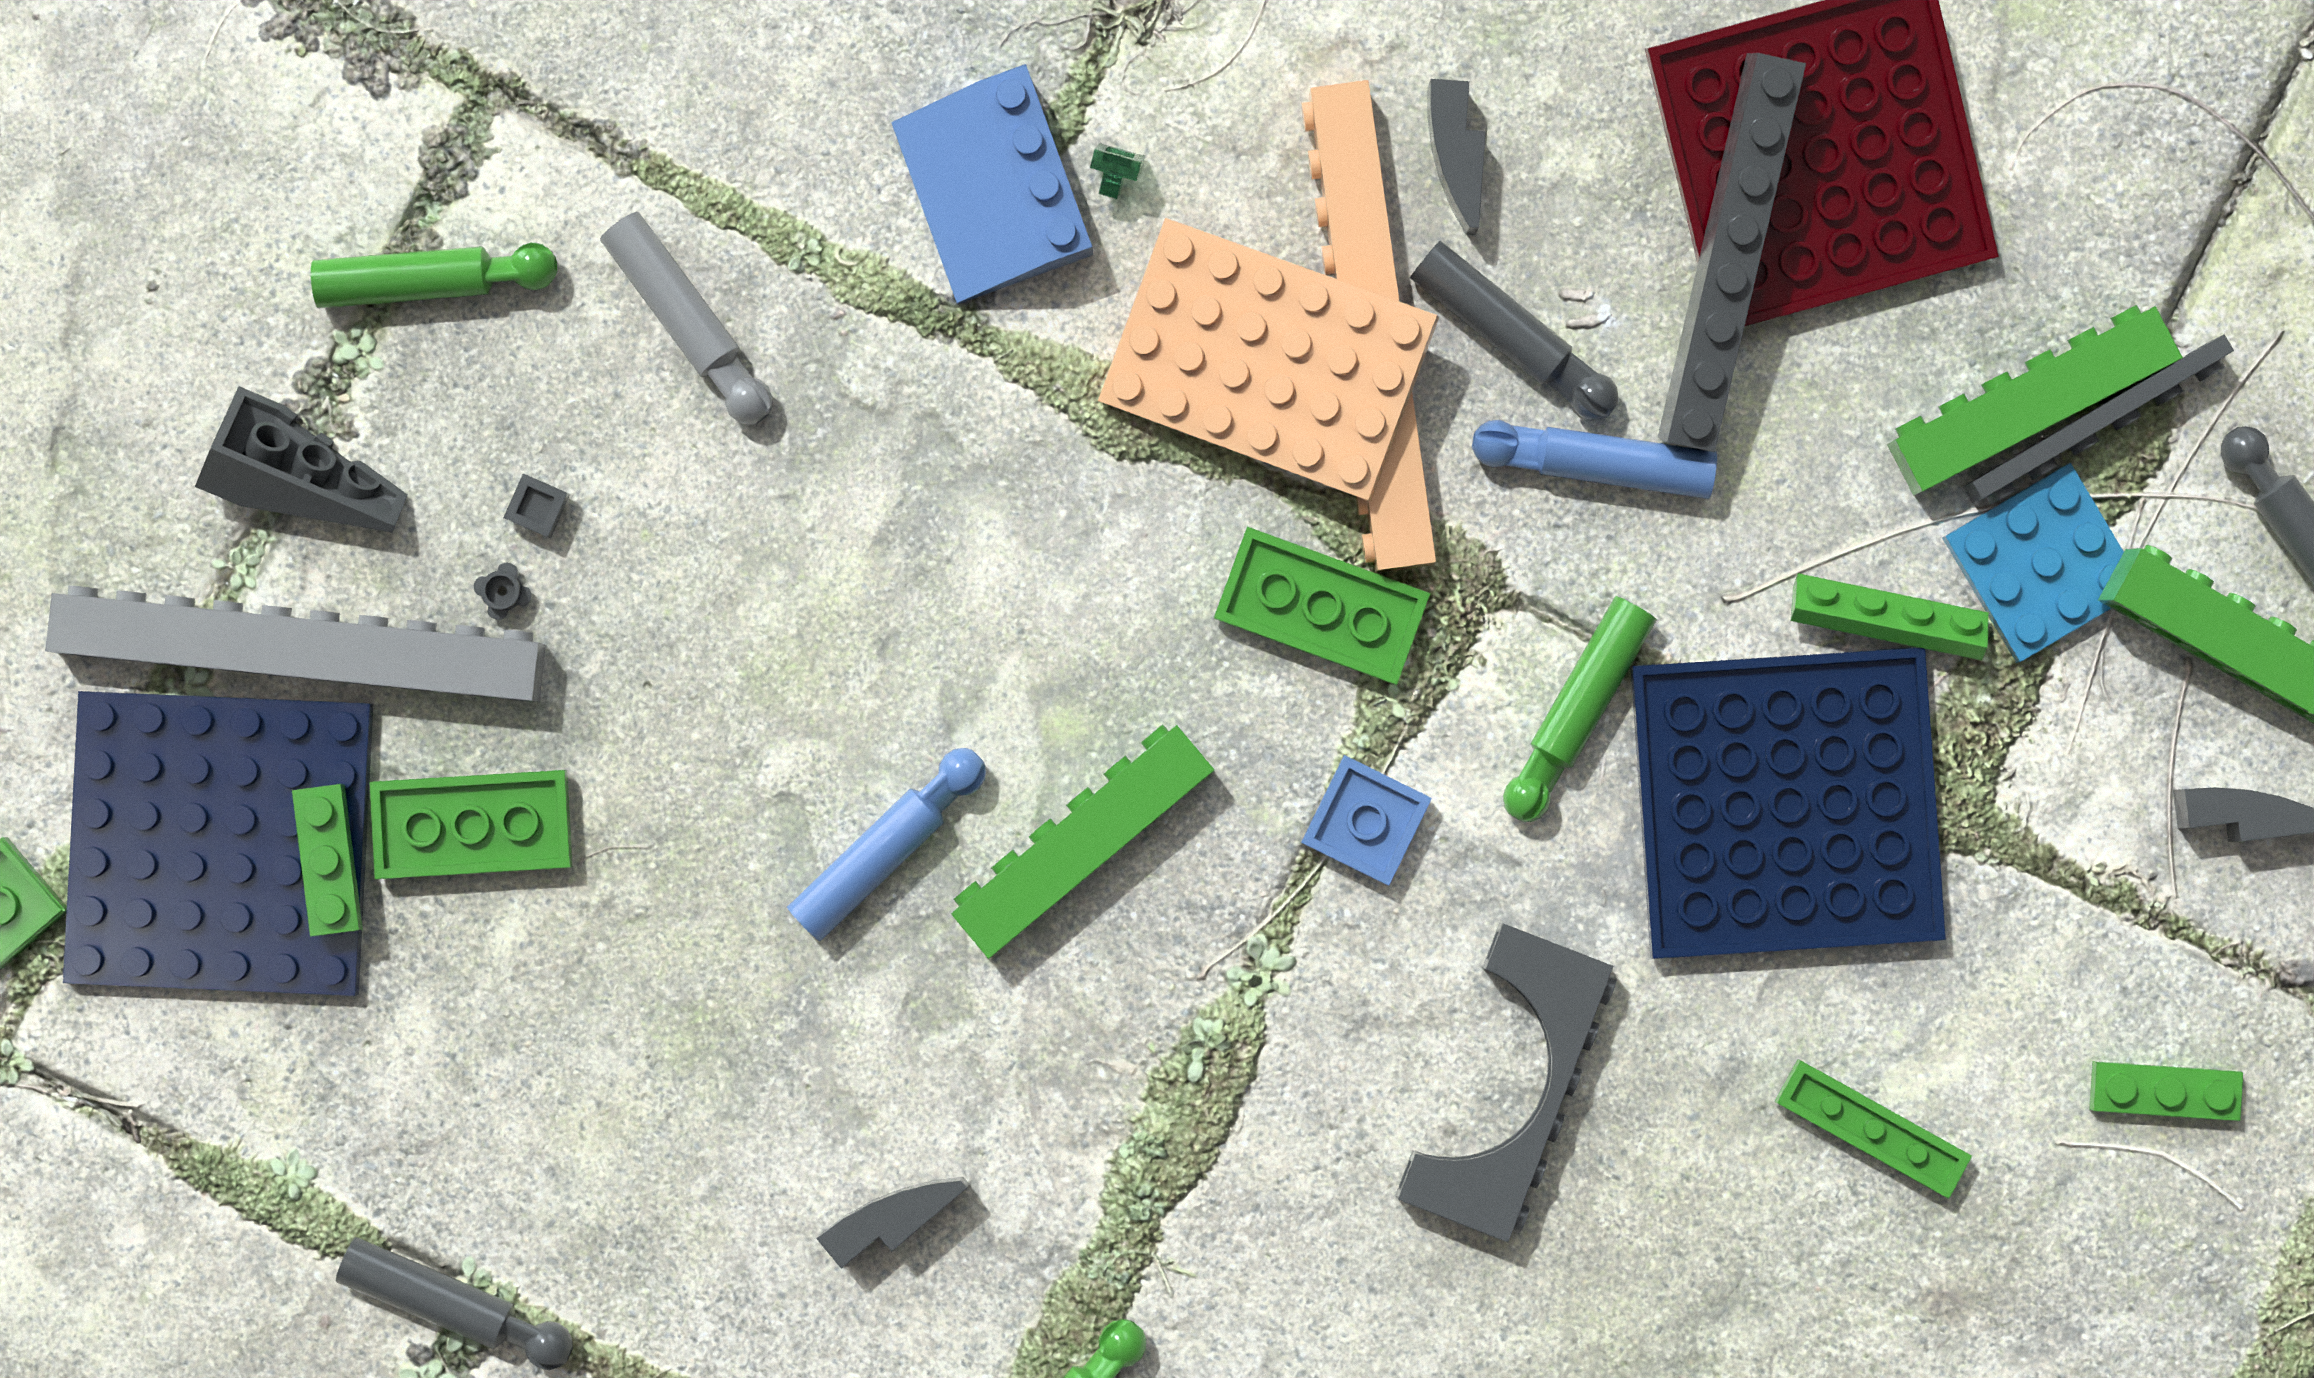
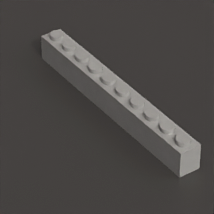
M70 585L68 586V595L51 594L46 652L540 702L546 645L533 642L534 633L504 630V637L501 639L484 637L485 628L456 625L455 634L436 632L437 623L407 620L406 629L388 627L389 618L359 615L358 624L339 622L340 613L311 610L310 619L291 617L292 608L262 605L261 614L244 613L243 603L214 600L213 609L195 608V598L165 595L164 604L146 603V593L117 590L116 599L98 598L99 589Z

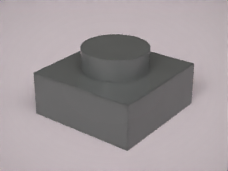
M522 474L503 518L551 539L570 494L526 474Z

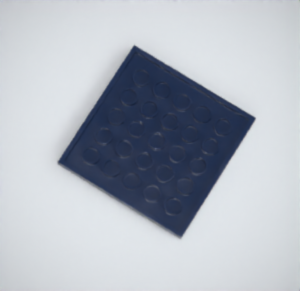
M1924 648L1630 667L1651 959L1946 940L1926 654Z
M78 691L63 983L345 996L359 995L362 930L310 937L292 790L345 784L361 920L363 923L373 704Z

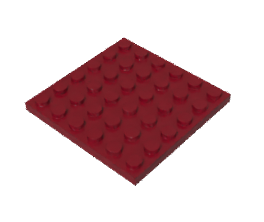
M1820 0L1645 48L1697 264L1747 53H1761L1806 63L1745 326L1999 257L1939 0Z

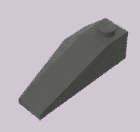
M238 386L195 484L196 488L243 507L393 532L408 494L364 462H351L332 448L334 441L322 432L315 436L295 422L298 415L285 405Z

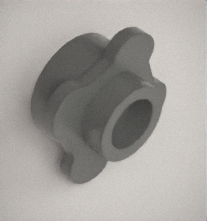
M505 562L500 564L497 571L488 574L486 577H478L474 583L475 593L481 596L488 605V615L496 620L506 618L509 610L518 605L526 606L531 601V590L521 584L517 577L518 569L512 563ZM500 587H506V595H499L498 590Z

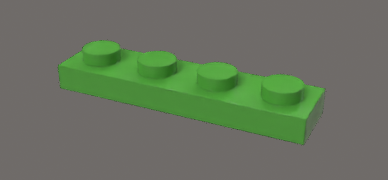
M1799 573L1796 576L1792 592L1790 621L1977 660L1983 659L1988 648L1989 612Z
M1799 1059L1794 1064L1774 1101L1948 1199L1972 1158V1155Z

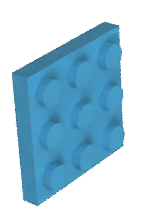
M2071 463L2066 464L1942 537L1984 610L1989 612L1988 616L2016 663L2025 660L2111 609L2098 601L2124 551Z

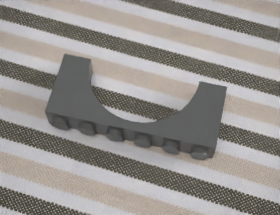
M1499 922L1482 968L1498 975L1512 985L1525 998L1539 1020L1544 1033L1548 1056L1547 1076L1542 1095L1533 1113L1523 1126L1511 1137L1488 1150L1455 1157L1435 1156L1412 1150L1395 1196L1400 1201L1509 1242L1512 1232L1520 1234L1524 1227L1530 1208L1523 1205L1529 1187L1537 1189L1542 1180L1547 1161L1540 1159L1547 1140L1554 1143L1560 1133L1565 1115L1558 1113L1564 1095L1572 1097L1577 1088L1582 1069L1575 1066L1581 1050L1590 1051L1595 1041L1599 1023L1593 1021L1599 1003L1608 1004L1617 978L1610 975L1613 965Z

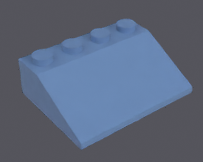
M1026 64L975 82L891 122L957 304L1093 256L1092 244Z

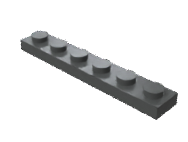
M2225 334L2212 339L2183 356L2182 359L2166 366L1964 485V490L1972 503L1985 497L1990 505L2016 490L2012 481L2026 473L2034 480L2058 466L2053 457L2070 448L2073 455H2076L2099 442L2100 440L2096 432L2107 425L2112 424L2115 431L2141 417L2137 408L2153 399L2156 405L2159 406L2182 393L2183 390L2179 383L2195 374L2200 382L2223 369L2225 366L2221 358L2233 352L2234 349Z

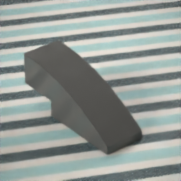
M1430 79L1427 90V120L1431 150L1439 181L1451 210L1466 235H1476L1480 220L1486 131L1466 130L1470 81Z
M2219 787L2173 790L2177 828L2226 824L2228 842H2243L2314 833V808L2281 796L2253 790Z
M964 1177L932 1180L901 1188L873 1199L846 1214L819 1234L816 1239L841 1269L878 1237L892 1252L967 1189L969 1183Z

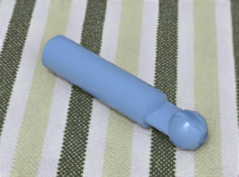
M1502 420L1487 421L1480 425L1474 432L1472 450L1478 460L1492 468L1511 466L1538 470L1540 475L1710 499L1717 469V451L1711 452L1697 448L1547 427L1545 430L1513 426Z
M957 748L945 754L939 764L938 775L921 791L910 788L787 906L790 913L813 937L821 942L944 823L942 812L958 796L970 795L981 787L986 777L985 762L973 750L968 748Z

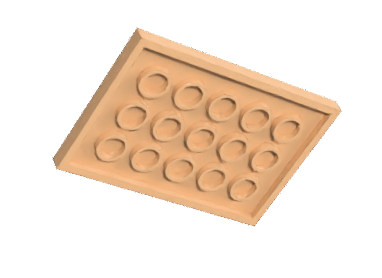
M1165 218L1098 401L1371 501L1439 316Z

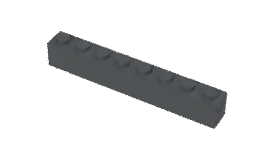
M1747 53L1658 433V438L1666 442L1715 452L1806 63L1761 53Z

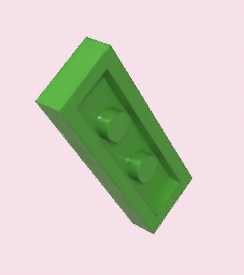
M345 784L292 790L310 937L363 930Z
M2092 1061L2089 1110L2240 1121L2243 1072Z

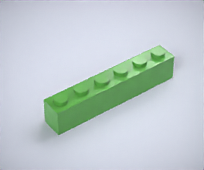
M2135 305L2110 318L2114 325L2112 329L2098 335L2095 328L2092 327L2067 340L2071 350L2055 357L2052 350L2049 349L2024 362L2028 372L2011 379L2007 371L1981 384L1985 394L1968 401L1964 393L1938 406L1942 416L1926 424L1922 416H1919L1897 427L1895 430L1899 438L1888 443L1887 446L1913 496L2182 359L2183 357L2156 306L2141 313L2139 307Z
M2146 545L2144 549H2125L2098 601L2314 724V640L2308 644L2294 636L2297 629L2293 625L2273 616L2266 620L2254 613L2255 604L2246 598L2234 593H2229L2226 597L2212 589L2214 581L2206 575L2192 569H2187L2184 573L2170 565L2173 558L2156 547Z
M1164 725L1157 728L1141 742L1146 749L1144 753L1133 762L1125 755L1103 774L1109 782L1095 794L1089 787L1084 789L1066 805L1072 812L1057 825L1051 818L1028 836L1034 844L1022 855L1018 856L1014 850L1010 851L991 867L996 874L992 880L982 888L975 881L953 899L959 907L951 915L988 959L1214 771V768L1178 725L1170 731Z

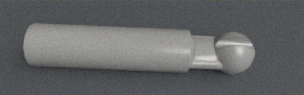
M639 212L631 213L616 222L601 236V243L700 376H710L725 396L727 411L733 419L746 425L757 424L764 420L772 409L773 397L769 387L761 380L753 378L737 357L740 347Z

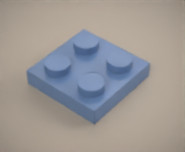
M1343 755L1301 843L1389 886L1432 798Z

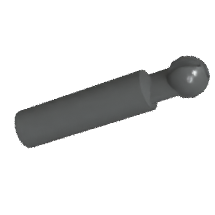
M1441 240L1431 249L1410 276L1411 280L1541 385L1547 383L1571 402L1579 416L1588 420H1601L1607 418L1618 405V389L1610 377L1597 373L1574 355L1571 345Z
M2237 427L2224 436L2222 440L2221 457L2224 465L2233 472L2249 475L2259 489L2254 505L2314 585V501L2295 475L2279 476L2267 460L2269 444L2262 432L2252 427Z
M359 1237L353 1239L339 1266L336 1275L337 1283L489 1348L495 1349L504 1341H507L525 1349L529 1361L539 1369L552 1370L561 1367L568 1361L573 1350L572 1337L568 1329L560 1323L546 1321L534 1326L522 1321L515 1316L514 1303Z

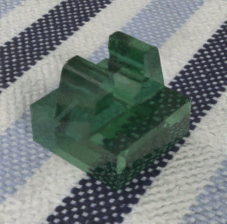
M1099 143L1094 149L1090 165L1091 169L1104 172L1098 194L1118 199L1124 179L1137 181L1140 177L1146 156Z

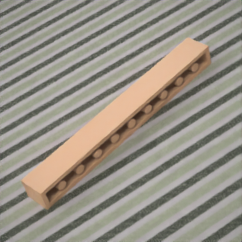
M1363 80L1310 88L1309 102L1301 103L1304 130L1305 132L1314 131L1316 150L1308 151L1311 179H1320L1323 195L1322 198H1315V210L1318 227L1327 226L1329 245L1321 246L1325 275L1334 274L1335 279L1399 301L1369 81ZM1412 392L1372 500L1368 501L1355 496L1358 515L1367 514L1370 531L1369 534L1361 535L1365 563L1374 562L1375 573L1432 566L1436 563Z

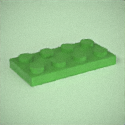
M1247 526L1214 619L1397 685L1430 593Z
M567 770L369 782L375 879L573 867Z

